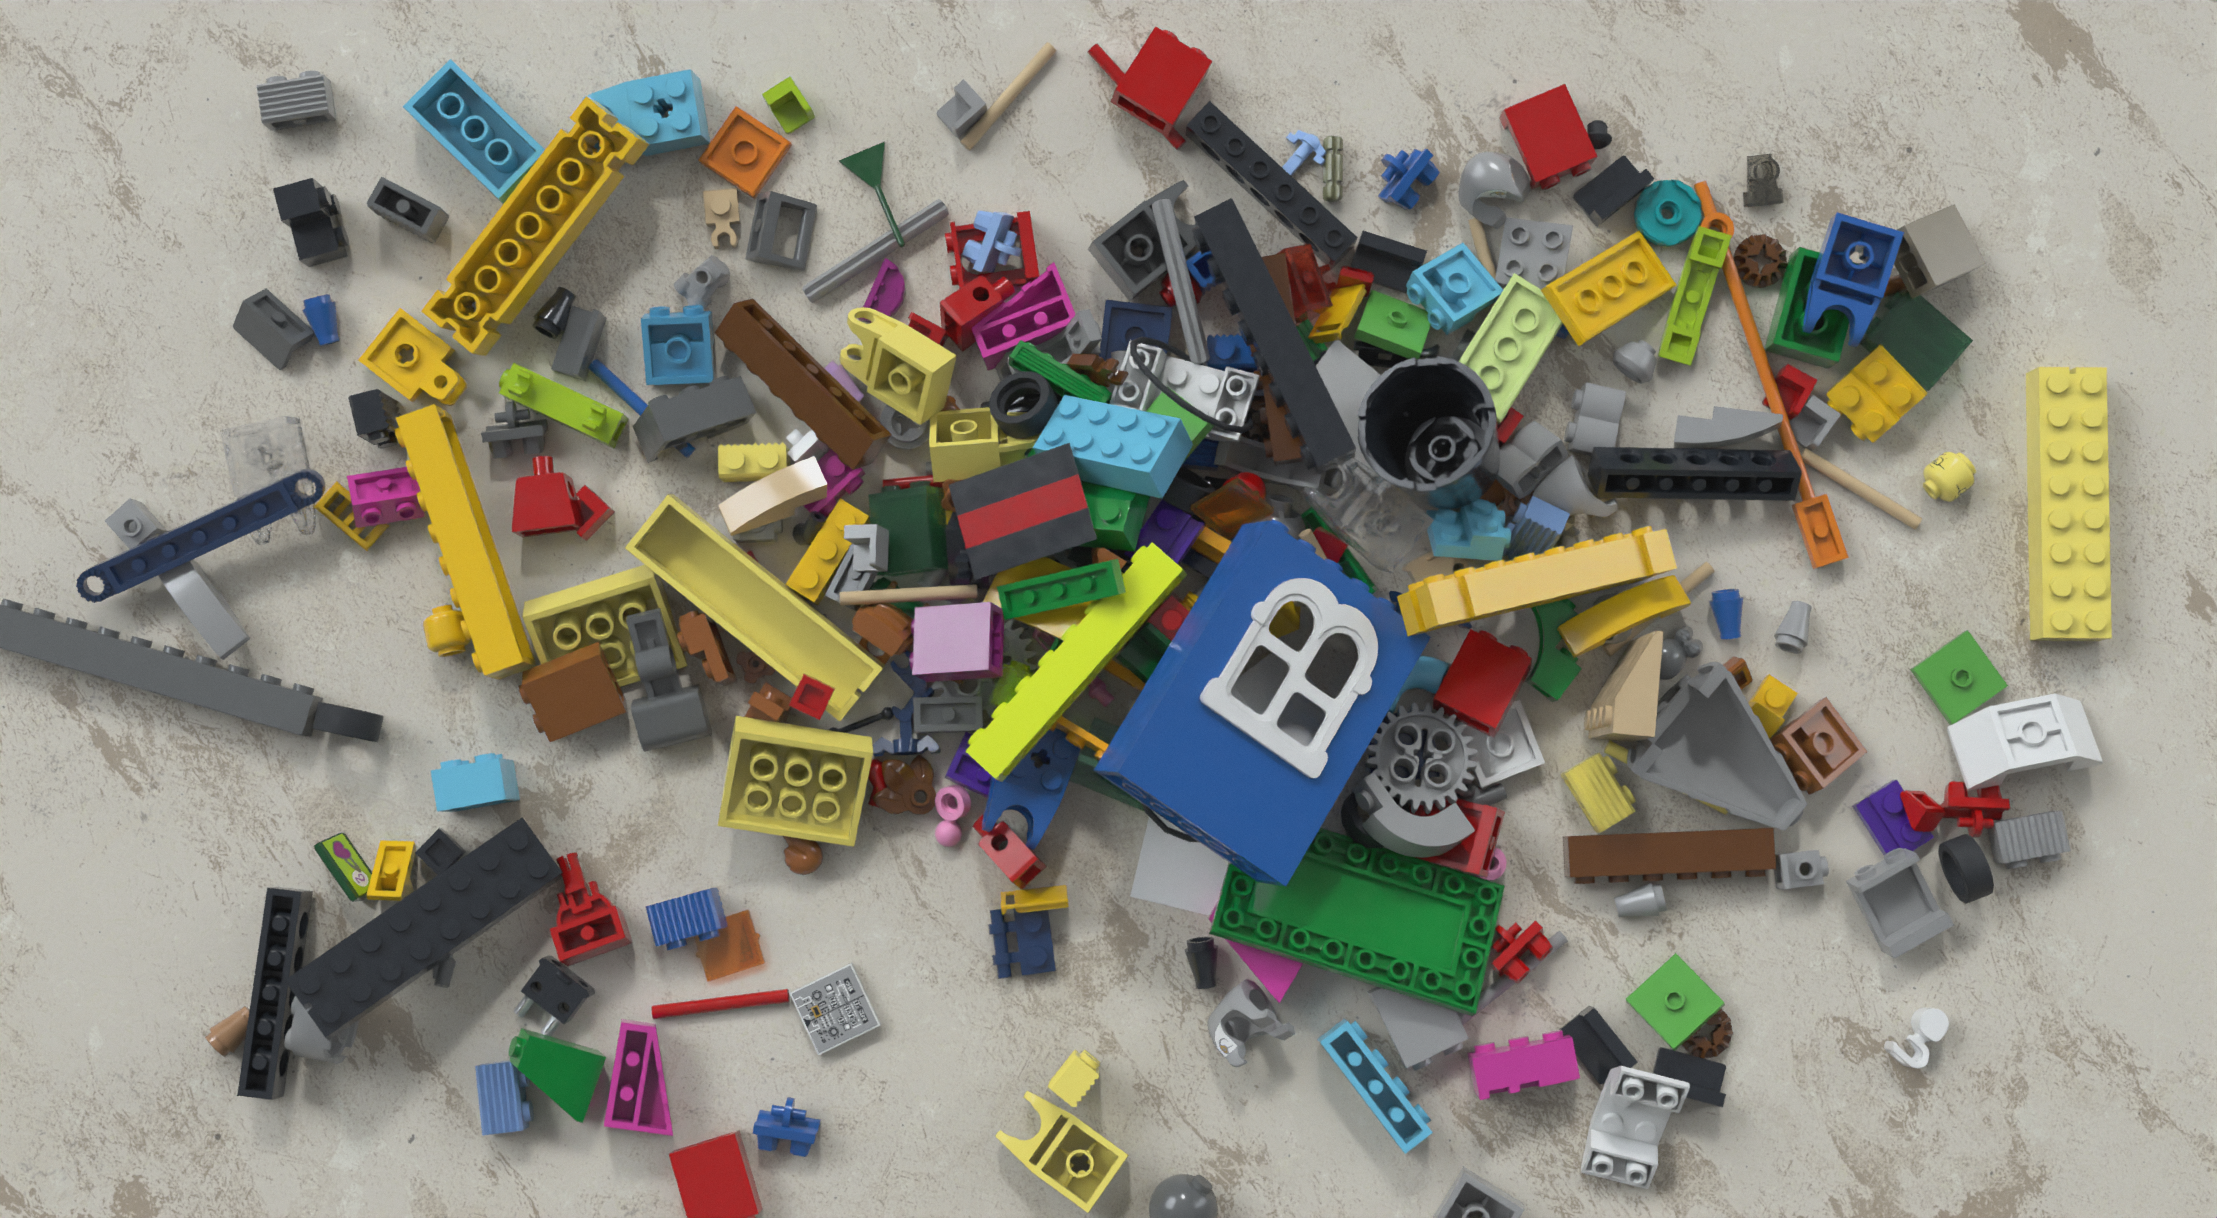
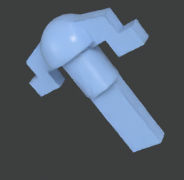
M1300 130L1295 135L1291 132L1286 138L1295 145L1300 140L1302 144L1283 165L1282 168L1292 176L1313 151L1317 154L1313 160L1321 166L1324 164L1325 159H1323V156L1326 154V151L1316 135Z

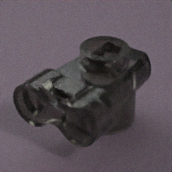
M1772 154L1747 156V192H1743L1744 208L1784 203L1783 188H1778L1777 184L1780 167L1773 159ZM1758 166H1760L1763 170V175L1761 178H1759L1757 175Z

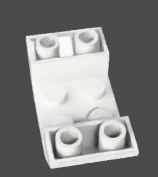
M1129 342L1120 371H1127L1129 375L1123 385H1115L1109 404L1146 411L1162 391L1139 369L1130 354ZM1142 343L1137 345V353L1145 366L1166 387H1169L1192 406L1210 417L1229 425L1241 427L1245 425L1260 378L1259 375L1227 366L1225 371L1167 356L1161 348ZM1214 426L1205 438L1216 441L1239 442L1242 433L1225 431Z
M2050 694L1989 706L1947 727L1967 791L2001 785L2006 775L2010 773L2065 763L2067 770L2072 771L2103 763L2081 701L2059 694Z
M1624 1066L1610 1069L1590 1121L1581 1173L1648 1189L1658 1166L1659 1141L1671 1112L1680 1113L1689 1091L1690 1083Z

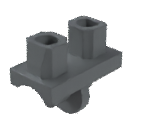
M515 401L506 402V412L495 413V422H507V424L487 426L486 431L481 432L482 442L489 443L494 459L512 456L511 439L522 438L525 454L542 453L545 443L544 434L548 430L547 419L519 422V420L530 419L529 409L517 410Z

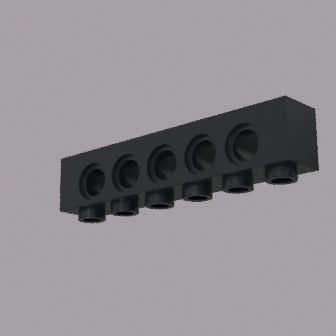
M1211 101L1187 124L1186 136L1331 270L1354 247L1358 237Z
M1593 447L1587 476L1597 498L1795 501L1802 471L1791 450Z
M267 887L237 1096L268 1100L284 1096L290 1050L285 1048L284 1042L288 1030L292 1027L294 1015L291 1012V1006L295 997L285 980L302 969L313 891L285 887Z

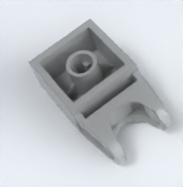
M1463 1166L1433 1218H1470L1468 1213L1471 1211L1475 1212V1210L1482 1212V1218H1520L1524 1211V1205L1519 1200Z

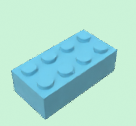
M451 59L403 106L423 128L502 204H504L545 150Z
M1064 395L1033 449L1038 454L1070 443L1081 481L1163 498L1192 448L1193 443L1181 418Z

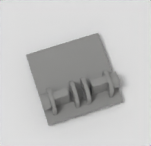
M1506 217L1495 281L1498 284L1507 285L1515 273L1539 289H1543L1546 285L1565 275L1573 225Z

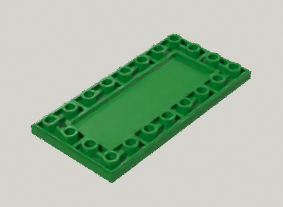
M1320 828L1286 887L1257 882L1228 862L1209 934L1474 1016L1478 1007L1505 886L1422 859L1405 856L1387 848H1367L1362 844L1356 843L1349 836Z

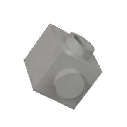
M131 498L105 520L107 525L129 549L168 532L142 502Z

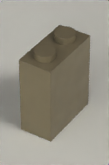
M1955 204L1897 229L1904 232L1894 265L1912 299L1961 278L1986 264Z

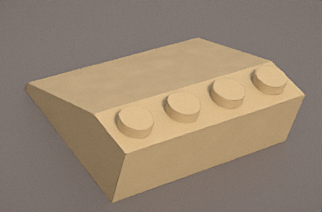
M1654 631L1629 642L1592 702L1591 710H1586L1584 730L1589 731L1588 738L1632 742L1655 737L1664 631Z

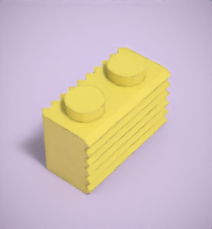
M768 442L766 446L763 443L759 446L756 443L752 446L749 443L746 446L741 443L739 446L734 444L732 447L729 444L725 447L720 444L718 446L719 478L723 482L758 481L790 466L791 457L787 454L790 449L783 442L780 445L776 442L771 445Z
M1600 752L1591 755L1560 774L1596 833L1605 831L1636 812L1632 806L1636 802L1633 794L1626 785H1619L1614 777L1618 773L1614 763L1609 756L1602 757Z
M1085 1049L1081 1054L1074 1050L1049 1081L1048 1088L1071 1107H1077L1078 1101H1082V1096H1086V1091L1091 1089V1085H1095V1079H1099L1098 1067L1100 1066V1061Z

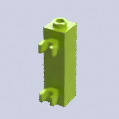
M515 363L512 364L511 369H506L503 372L499 381V387L501 388L499 394L506 399L515 401V403L614 449L629 420L623 413Z

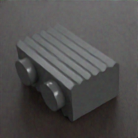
M384 177L379 179L367 201V206L375 214L416 234L418 237H422L424 240H428L430 243L437 241L449 219V215L441 207Z

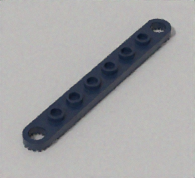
M302 469L86 569L77 579V591L88 602H101L314 504L325 492V481L318 472L312 469ZM303 478L312 480V483H315L316 492L310 496L304 495L298 488V481ZM96 576L103 580V591L99 593L92 591L87 585L88 577Z

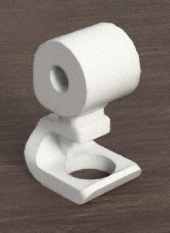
M1924 1007L1918 1009L1912 1015L1911 1026L1914 1035H1908L1906 1038L1911 1043L1915 1052L1912 1058L1893 1041H1886L1884 1049L1903 1066L1917 1069L1926 1066L1930 1052L1925 1043L1941 1040L1949 1027L1948 1017L1939 1009Z

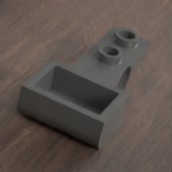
M661 608L628 615L626 622L635 650L636 666L647 693L646 697L634 699L631 704L632 716L643 751L646 752L711 736L712 728L700 685L682 687Z

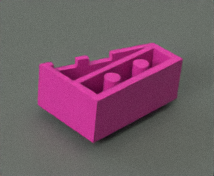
M1562 1030L1542 1033L1543 1039L1529 1042V1037L1523 1036L1509 1039V1045L1495 1048L1494 1042L1475 1045V1051L1467 1053L1475 1094L1480 1100L1489 1099L1490 1094L1507 1091L1508 1094L1520 1092V1089L1544 1087L1580 1079L1573 1038L1570 1035L1563 1036Z

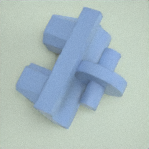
M977 212L974 228L986 232L982 244L974 240H968L962 253L965 259L974 264L973 269L980 272L988 271L993 273L997 263L1006 265L1010 255L1020 256L1022 249L1014 246L1017 233L1009 231L1014 219L1013 215L1006 212Z

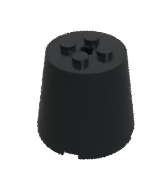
M1437 356V358L1418 360L1411 358L1389 368L1370 386L1359 408L1357 438L1365 460L1377 475L1423 504L1438 509L1464 507L1478 500L1489 490L1497 477L1500 466L1497 418L1491 393L1475 371L1465 364L1447 357ZM1446 452L1449 453V455H1448L1447 457H1445V458H1444V456L1442 457V455L1445 454Z

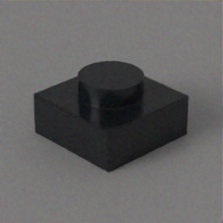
M438 828L415 854L439 875L455 864L466 851L443 828Z

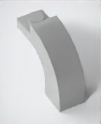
M1090 309L1078 311L1064 330L1053 338L1035 345V347L1042 353L1052 355L1061 364H1067L1072 354L1093 353L1099 355L1101 351L1098 343L1102 340L1100 327L1094 321ZM1013 351L1006 352L995 367L1000 381L1020 372L1009 366V356Z
M1374 772L1363 778L1352 790L1358 805L1370 815L1362 824L1363 828L1377 842L1396 853L1421 858L1437 856L1461 844L1475 832V829L1456 803H1453L1438 814L1427 817L1415 816L1404 811L1396 804Z

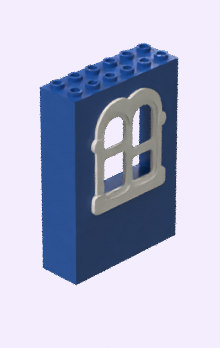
M1272 519L1271 521L1242 524L1094 771L1257 882L1286 887L1431 637L1426 633L1408 636L1403 617L1395 611L1396 606L1384 598H1376L1368 592L1370 590L1368 585L1358 579L1347 577L1342 573L1343 568L1338 563L1330 559L1324 560L1315 553L1316 548L1302 539L1296 540L1288 534V527ZM1290 601H1298L1305 604L1310 609L1314 618L1312 633L1303 649L1299 652L1294 651L1269 632V625L1277 611L1283 604ZM1335 633H1343L1355 642L1358 649V661L1337 698L1333 699L1308 682L1305 678V673L1323 642ZM1259 645L1265 647L1289 665L1287 676L1263 714L1256 713L1236 699L1231 693L1234 683L1255 648ZM1295 692L1300 693L1325 712V719L1308 746L1300 744L1277 726L1280 714Z

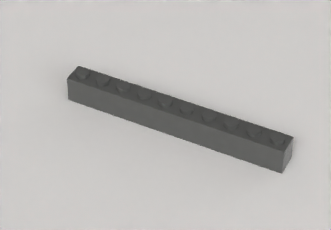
M2 599L0 604V648L301 736H312L318 703L323 701L322 697L313 695L314 688L294 683L293 689L281 686L282 679L262 674L260 679L248 676L250 670L229 664L228 670L216 667L217 660L197 655L195 660L183 657L185 651L164 645L163 651L151 648L153 641L132 636L129 642L119 639L120 632L104 627H99L98 632L86 629L87 622L67 617L66 623L54 620L56 613L35 608L33 613L22 610L24 604Z

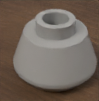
M1639 340L1638 343L1630 341L1614 351L1613 364L1633 381L1640 384L1649 382L1652 379L1657 359L1654 356L1656 351L1643 340Z

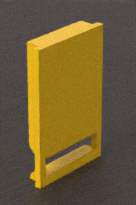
M1359 284L1333 289L1308 338L1310 340L1313 339L1316 344L1341 340L1343 328L1349 326L1366 293L1365 285Z
M1067 885L1001 892L1002 915L1006 913L1007 909L1013 908L1018 913L1069 907ZM1014 895L1015 904L1006 905V896Z

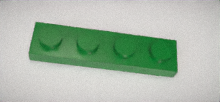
M1118 559L997 586L1004 620L1126 593Z

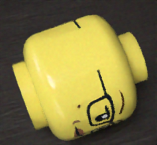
M1944 452L1923 470L1926 481L1923 483V488L1933 499L1939 497L1944 501L1952 502L1973 486L1975 481L1974 474L1976 473L1975 467L1960 452L1957 454Z

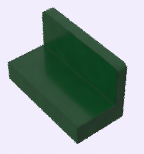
M1148 622L1136 633L1116 658L1146 684L1172 641Z

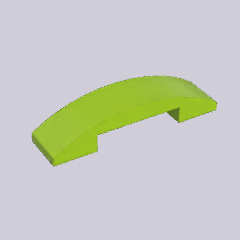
M1698 226L1667 316L1658 352L1659 357L1691 366L1701 335L1699 333L1719 269L1723 266L1732 235Z

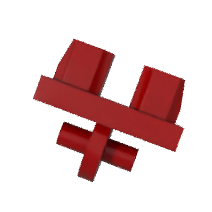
M1951 781L1945 787L1944 801L1940 805L1946 812L1943 818L1957 819V827L1968 828V833L1973 838H1979L1983 828L1992 829L1994 820H2001L2003 812L2010 809L2009 799H2002L1999 785L1977 789L1978 797H1968L1964 782Z
M1536 920L1516 940L1514 937L1522 931V928L1516 922L1507 931L1500 925L1495 928V933L1500 938L1491 947L1499 953L1506 945L1509 946L1492 962L1493 970L1500 977L1504 974L1519 984L1530 972V969L1519 959L1527 950L1540 962L1552 952L1553 947L1546 936L1543 935V927Z

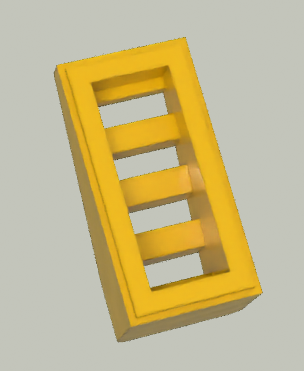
M336 481L314 508L364 550L368 551L389 525L387 523L376 525L365 539L360 537L359 534L365 527H356L354 530L349 527L350 523L354 520L353 511L344 521L338 518L352 502L350 492ZM340 494L343 495L345 499L332 513L328 507Z

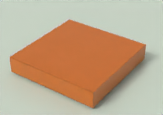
M735 106L698 161L755 200L792 144Z

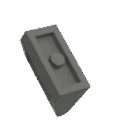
M773 191L758 194L745 259L757 263L804 271L817 205ZM780 207L802 210L793 259L772 253Z

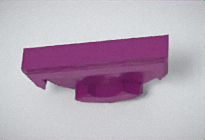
M887 258L882 263L863 307L874 309L891 317L897 313L903 304L906 289L904 278L898 267ZM858 318L859 321L872 323L866 318Z

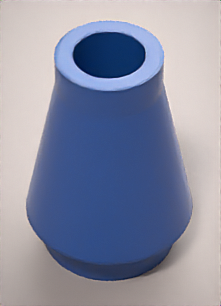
M330 294L304 300L305 309L302 311L313 329L319 345L324 346L339 342L336 302H332Z
M1739 589L1711 592L1712 600L1709 603L1720 631V638L1734 639L1741 637L1743 597H1740Z

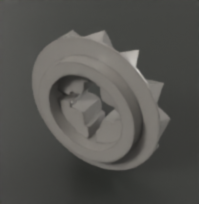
M886 405L883 409L880 423L892 434L888 442L896 448L911 450L924 445L930 437V419L921 425L916 423L920 429L916 427L915 429L908 428L907 432H904V435L901 436L902 424L894 419V417L900 419V417L906 418V416L889 405Z

